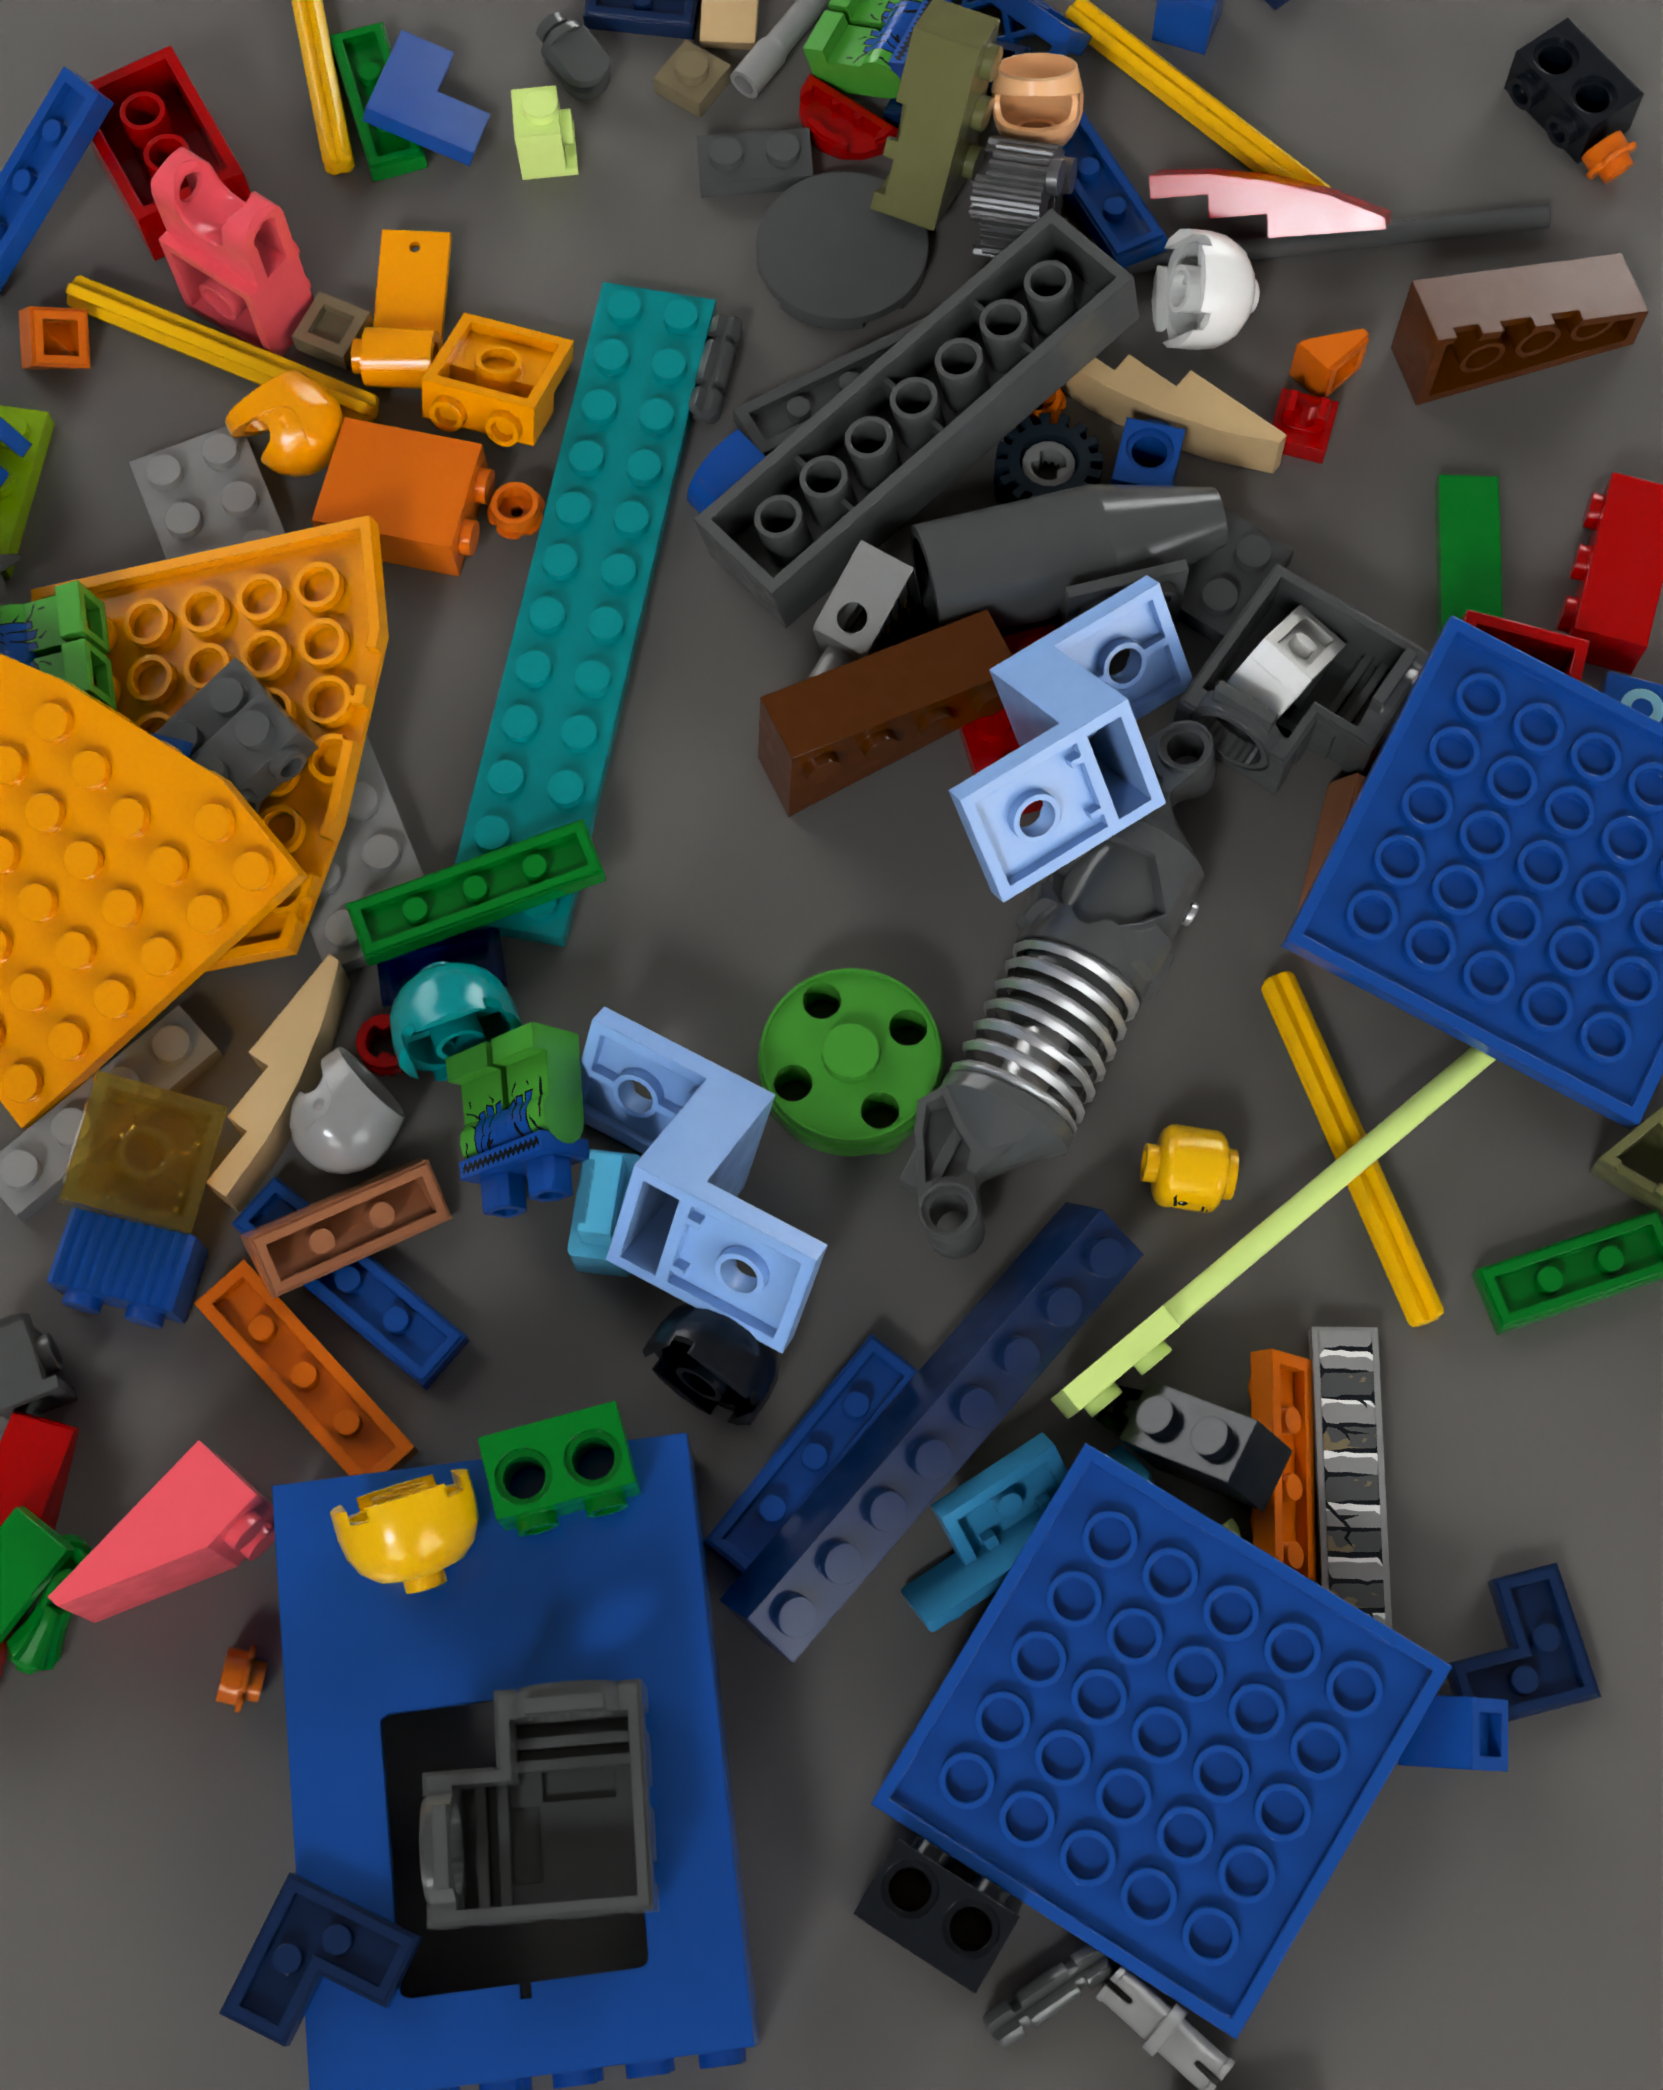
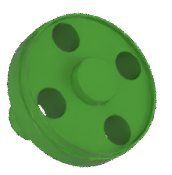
M843 968L826 971L804 980L791 989L779 1001L769 1016L762 1032L758 1050L760 1085L762 1088L776 1094L770 1115L791 1136L801 1143L818 1151L840 1156L890 1153L900 1147L904 1140L914 1133L918 1100L940 1087L944 1070L942 1039L935 1020L926 1005L910 988L900 981L880 972L867 969ZM819 1000L830 1001L839 1008L837 1013L825 1019L815 1018L809 1015L806 1010L809 1005ZM911 1026L920 1030L925 1037L919 1043L908 1046L896 1042L891 1035L900 1027ZM793 1080L801 1081L811 1089L806 1097L798 1101H787L781 1098L777 1091L784 1083ZM883 1107L893 1111L897 1116V1120L891 1126L880 1129L868 1125L863 1120V1117L869 1110Z

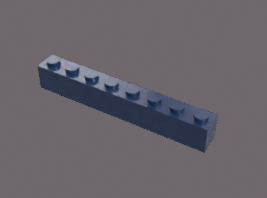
M1065 1202L719 1601L761 1641L794 1663L1144 1254L1102 1209Z

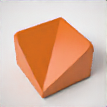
M28 306L18 310L22 369H90L88 309Z
M1362 328L1301 341L1296 345L1289 375L1313 396L1327 398L1361 368L1370 333Z

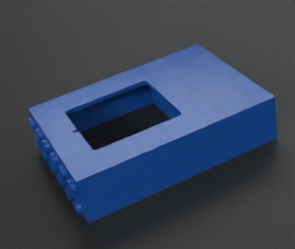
M687 1433L628 1440L641 1494L628 1497V1507L624 1510L594 1518L587 1517L585 1509L558 1517L560 1524L558 1527L531 1536H518L516 1528L505 1531L496 1520L482 1459L272 1486L297 1875L397 1924L383 1738V1722L389 1715L494 1701L493 1691L516 1689L517 1692L522 1687L552 1682L641 1679L648 1689L649 1713H645L646 1731L650 1734L653 1787H650V1805L655 1811L657 1862H654L655 1883L659 1885L660 1912L644 1913L648 1946L647 1963L640 1968L531 1982L532 1998L526 1999L522 1997L521 1984L416 1998L405 1996L401 1984L390 2008H385L323 1977L305 2014L309 2090H461L460 2086L479 2084V2090H533L532 2077L552 2074L553 2089L595 2084L598 2081H603V2067L625 2064L626 2079L669 2074L675 2071V2057L698 2054L700 2069L743 2064V2062L747 2061L745 2048L755 2047L761 2043L696 1461ZM605 1448L588 1450L578 1463V1474L589 1480H596L606 1476L614 1465V1453ZM527 1466L518 1470L511 1479V1495L521 1499L535 1496L545 1483V1471L536 1466ZM450 1470H469L477 1500L478 1526L475 1540L464 1558L444 1569L447 1582L425 1591L406 1594L403 1582L377 1583L361 1576L346 1560L337 1540L330 1512L333 1508L342 1505L347 1515L350 1516L360 1512L356 1498L431 1474L434 1476L436 1485L442 1483L450 1485L454 1484Z

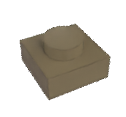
M685 39L654 76L655 93L701 118L731 82L730 74L732 73V67L729 63Z
M319 291L292 335L295 348L298 351L348 370L351 365L353 339H361L364 328L373 327L371 312Z

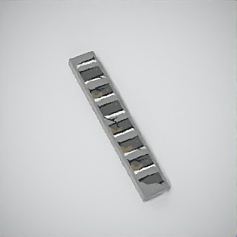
M1311 1327L1308 1331L1309 1359L1312 1360L1318 1584L1392 1629L1378 1327Z

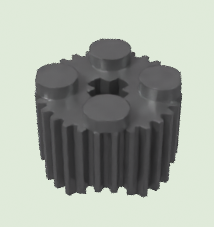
M994 135L988 137L985 151L993 153V157L989 162V171L984 175L976 174L975 181L972 184L973 192L970 196V221L980 222L979 228H981L979 235L981 240H973L972 243L973 255L995 258L1051 208L1061 216L1064 193H1072L1077 175V159L1064 156L1063 146Z

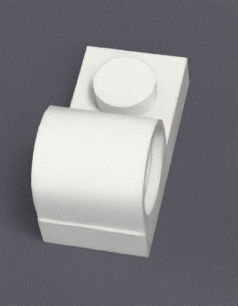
M1300 604L1264 637L1227 683L1276 712L1278 720L1347 644Z

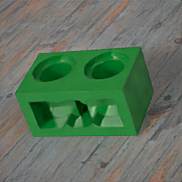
M616 1401L478 1437L496 1520L505 1531L516 1528L518 1536H531L550 1531L560 1525L559 1516L584 1509L589 1518L619 1512L628 1507V1497L641 1494L622 1414ZM605 1448L613 1452L615 1457L614 1465L606 1476L596 1480H589L578 1474V1463L588 1450ZM527 1466H536L545 1471V1483L539 1493L526 1499L516 1498L511 1495V1479L518 1470Z

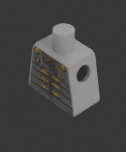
M863 540L859 542L814 624L813 632L822 656L808 678L900 643L923 608L913 567Z

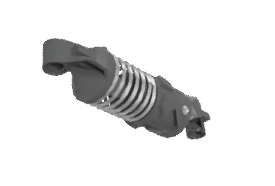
M1182 720L1174 722L1144 743L1166 804L1051 873L1046 882L1033 886L1016 919V925L1020 933L1013 946L1012 954L1014 958L1005 960L1004 969L1008 978L995 981L994 990L998 998L984 1001L983 1009L987 1019L973 1022V1031L977 1039L963 1042L962 1051L967 1060L952 1063V1067H950V1071L946 1074L940 1087L918 1100L914 1124L916 1147L898 1181L902 1188L917 1194L919 1220L931 1246L943 1257L952 1259L967 1257L976 1252L983 1243L986 1231L979 1189L984 1181L1025 1164L1066 1155L1076 1135V1124L1081 1123L1085 1115L1082 1104L1093 1101L1096 1093L1093 1084L1103 1081L1106 1073L1103 1063L1114 1059L1117 1051L1114 1043L1123 1040L1127 1028L1124 1022L1134 1019L1143 999L1157 995L1174 960L1170 951L1172 942L1181 924L1185 926L1190 925L1198 912L1199 904L1193 900L1205 874L1172 811V807L1188 799L1199 798L1206 794L1215 783L1217 772L1213 737L1207 727L1197 721ZM1183 756L1199 758V760L1191 764L1175 762V760ZM1006 987L1013 988L1010 994L1006 991ZM995 1008L1007 1010L1012 1022L1000 1017ZM1115 1026L1113 1033L1110 1034L1107 1028ZM985 1029L1000 1031L1014 1041L1012 1047L996 1042L985 1032ZM1098 1046H1104L1102 1054L1099 1055L1097 1051ZM974 1049L992 1053L1004 1061L1001 1068L988 1064L975 1053ZM1062 1064L1066 1068H1068V1070L1073 1075L1061 1073L1057 1070ZM1082 1066H1094L1092 1074L1088 1075ZM1051 1085L1054 1088H1056L1062 1095L1047 1092V1090ZM1070 1086L1083 1087L1082 1094L1078 1096ZM1065 1107H1072V1114ZM958 1210L968 1214L965 1222L956 1229L943 1230L937 1227L940 1218L950 1211Z

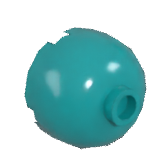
M441 961L427 965L400 989L393 1001L390 1013L392 1045L399 1067L409 1077L419 1079L416 1069L433 1071L436 1081H448L445 1058L485 1041L491 1043L492 1038L522 1026L516 1005L501 981L487 969L467 963Z

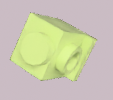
M557 86L512 89L514 138L522 179L579 175L574 120L572 119L571 108L560 109Z

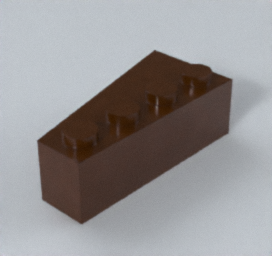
M1622 253L1412 280L1391 349L1415 405H1420L1634 344L1649 310Z
M988 610L981 611L760 697L758 758L788 817L980 717L992 716L1004 709L989 669L1011 657L1012 653Z

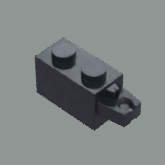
M1148 1380L1144 1390L1118 1386L1123 1392L1098 1413L1096 1418L1098 1422L1120 1436V1441L1154 1468L1264 1512L1293 1452L1258 1420L1152 1380Z

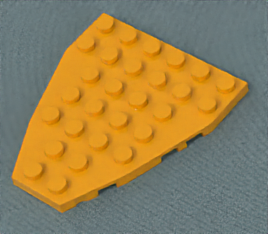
M370 515L76 579L104 603L110 654L105 656L111 660L117 712L134 721L135 725L147 732L156 733L236 657L246 665L319 747L307 758L303 770L297 776L282 782L261 802L260 809L257 812L309 878L206 972L297 955L344 831L389 640L379 524ZM76 580L30 589L31 602L54 596L55 586ZM94 677V685L97 686V682Z
M0 653V1101L22 1129H28L88 1080L309 877L231 781L182 754L181 750L168 742L151 735L135 725L134 721L74 684Z

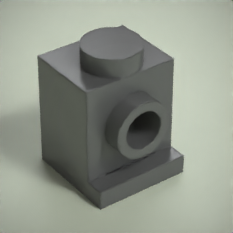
M27 1313L14 1314L0 1319V1415L8 1421L11 1414L17 1410L38 1416L77 1401L74 1388L55 1375V1372L63 1370V1363L53 1337L49 1333L43 1335L33 1327L31 1317Z

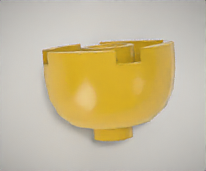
M450 1470L454 1484L445 1485V1483L436 1485L434 1476L431 1474L356 1498L360 1512L350 1516L347 1515L342 1505L333 1508L330 1515L337 1540L346 1560L361 1576L377 1583L403 1582L406 1594L425 1591L447 1582L444 1569L464 1558L475 1540L478 1526L477 1500L469 1470Z

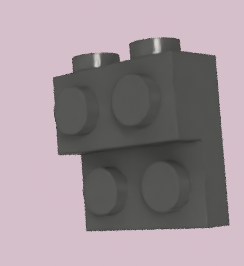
M236 657L154 733L193 743L190 759L231 781L256 813L260 809L261 802L282 782L297 776L305 767L307 758L319 748L246 665Z

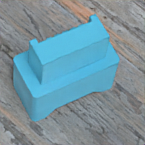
M589 1149V1159L581 1162L567 1247L575 1270L619 1277H628L631 1274L607 1261L606 1257L633 1167L640 1159L639 1155Z

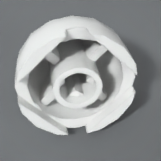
M1179 229L1169 238L1164 249L1174 250L1168 266L1157 265L1154 275L1151 300L1153 323L1157 332H1163L1167 328L1169 340L1162 342L1167 348L1187 350L1214 349L1229 342L1243 328L1250 314L1257 307L1260 295L1259 284L1255 279V273L1246 251L1227 235L1208 230Z

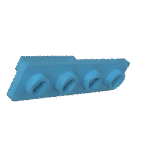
M1043 1432L930 1505L955 1553L904 1586L901 1590L908 1605L930 1632H935L949 1622L960 1618L967 1610L999 1589L1068 1473L1055 1444ZM1117 1446L1105 1454L1155 1484L1150 1472L1124 1446Z

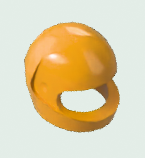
M292 370L274 377L244 397L230 410L226 416L225 423L231 436L236 438L254 436L270 431V441L262 453L261 462L278 474L302 477L314 475L329 466L344 418L339 403L325 387L300 370Z

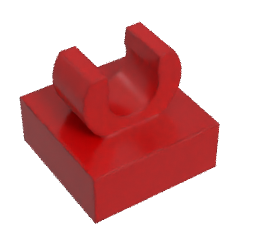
M1282 388L1272 425L1287 435L1283 454L1322 464L1339 402L1326 397L1321 398L1301 393L1297 390Z

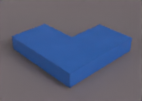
M401 30L366 105L363 122L470 166L487 128L490 113L440 92L450 70L454 52Z

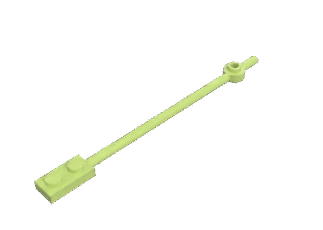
M1471 1046L1189 1284L1051 1398V1401L1067 1420L1083 1408L1091 1417L1098 1414L1123 1392L1115 1383L1118 1378L1133 1366L1143 1375L1172 1351L1165 1339L1177 1330L1180 1325L1496 1059Z

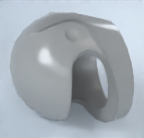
M337 1047L321 1059L323 1078L318 1087L310 1093L299 1090L291 1107L289 1127L293 1143L310 1164L328 1173L350 1174L365 1170L379 1162L392 1146L406 1118V1114L390 1091L360 1060L346 1049Z

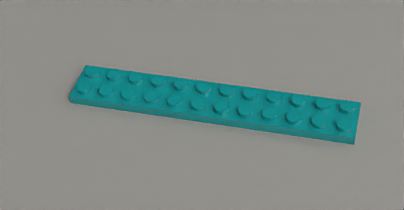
M607 282L602 283L455 864L583 818L592 839L692 420L688 404L693 388L698 387L695 381L705 342L710 339L708 331L711 320L717 315L716 300ZM579 891L470 931L566 947Z

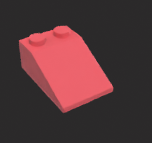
M198 1440L53 1590L48 1598L56 1606L96 1623L238 1567L245 1558L253 1561L262 1555L275 1540L273 1505L229 1463Z

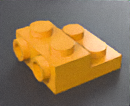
M464 312L422 377V417L431 419L436 427L446 432H455L460 428H465L487 434L491 441L500 446L509 447L516 444V442L534 446L554 412V392L574 360V340Z

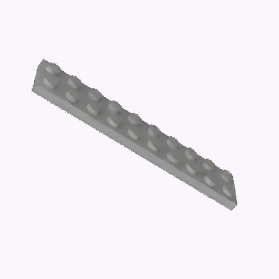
M227 426L129 462L166 559L285 534L247 437H232ZM367 735L347 822L308 924L322 962L328 954H331L340 961L345 973L367 965L345 904L424 876Z

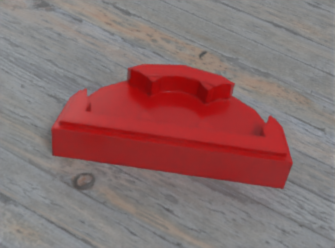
M811 73L800 89V124L802 128L809 127L811 143L825 154L840 160L862 161L883 155L887 137H898V128Z

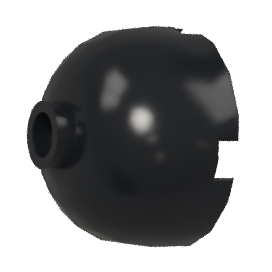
M688 1303L676 1307L660 1323L642 1350L644 1357L653 1353L657 1355L659 1360L652 1370L676 1394L709 1415L716 1405L734 1411L727 1422L735 1425L752 1424L770 1398L778 1380L780 1360L776 1350L757 1341L747 1329L730 1317L709 1309L695 1308Z

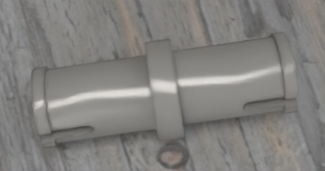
M1120 1966L1095 1997L1098 2001H1102L1145 2040L1141 2047L1153 2057L1158 2052L1198 2090H1214L1219 2079L1222 2081L1235 2064V2061L1230 2057L1227 2058L1185 2019L1188 2012L1178 2002L1172 2008L1141 1978L1123 1966Z

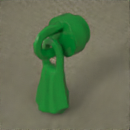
M60 1535L76 1549L45 1587L31 1614L7 1641L8 1659L15 1665L18 1671L31 1675L36 1672L54 1669V1665L62 1657L64 1639L73 1613L51 1604L52 1601L48 1596L92 1551L88 1543L77 1535Z

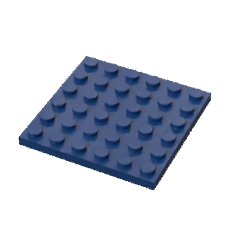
M1451 615L1444 624L1281 947L1628 1129L1638 1126L1663 1074V724Z
M1085 1442L871 1804L1237 2040L1452 1666Z

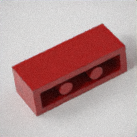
M1613 472L1603 493L1592 492L1589 498L1582 527L1591 529L1588 545L1579 543L1575 552L1569 579L1577 580L1578 585L1575 597L1566 595L1563 601L1556 630L1564 632L1565 635L1590 641L1586 663L1632 674L1648 646L1663 583V484Z

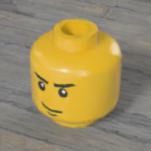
M1172 1124L1162 1130L1156 1144L1145 1143L1140 1163V1181L1151 1183L1153 1199L1161 1207L1210 1213L1218 1208L1222 1200H1231L1234 1195L1239 1171V1152L1237 1149L1229 1148L1226 1136L1218 1130Z

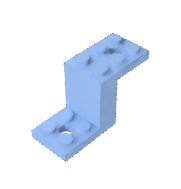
M1148 575L989 669L1020 747L948 791L989 888L1003 903L1166 804L1136 721L1186 691L1193 678L1160 583ZM1129 648L1130 655L1127 659L1126 667L1115 675H1109V666L1114 655L1120 650ZM1042 800L1043 806L1040 810L1039 818L1029 826L1020 827V817L1024 809L1032 802Z
M604 1006L592 1019L580 1062L584 1123L643 1154L633 1167L606 1260L695 1308L709 1309L730 1317L747 1329L757 1341L783 1353L795 1335L828 1245L737 1198L745 1187L776 1094ZM632 1080L644 1085L650 1092L652 1099L640 1096L635 1091V1085ZM736 1259L748 1264L754 1270L757 1277H751L741 1272L737 1268Z

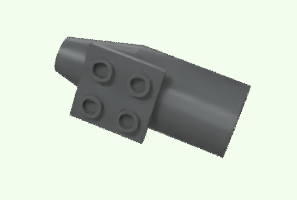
M1086 484L918 523L910 527L913 567L916 573L924 615L930 631L984 610H988L999 631L1058 617L1061 618V627L1146 575L1160 583L1173 624L1176 627L1189 573L1188 566L1224 548L1228 542L1227 520L1218 491L1214 487Z

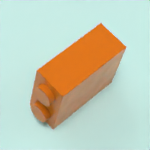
M344 417L311 521L313 526L317 527L370 515L379 524L382 562L459 577L465 556L472 557L476 552L480 534V525L476 520L481 504L488 505L491 501L495 486V471L488 468L481 443Z

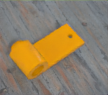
M382 229L373 327H365L362 338H354L351 346L353 374H360L366 387L422 389V377L443 346L452 246L451 232ZM414 247H420L419 251L412 252L411 250Z

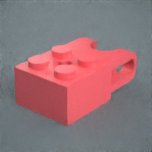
M179 147L163 162L151 179V192L166 228L165 233L158 240L184 303L188 309L229 335L283 356L294 343L292 335L313 302L310 291L312 286L304 273L299 258L300 249L292 239L284 212L277 204L256 191L251 192L247 202L241 200L223 184L209 162L185 147ZM186 177L191 195L186 199H180L181 184Z

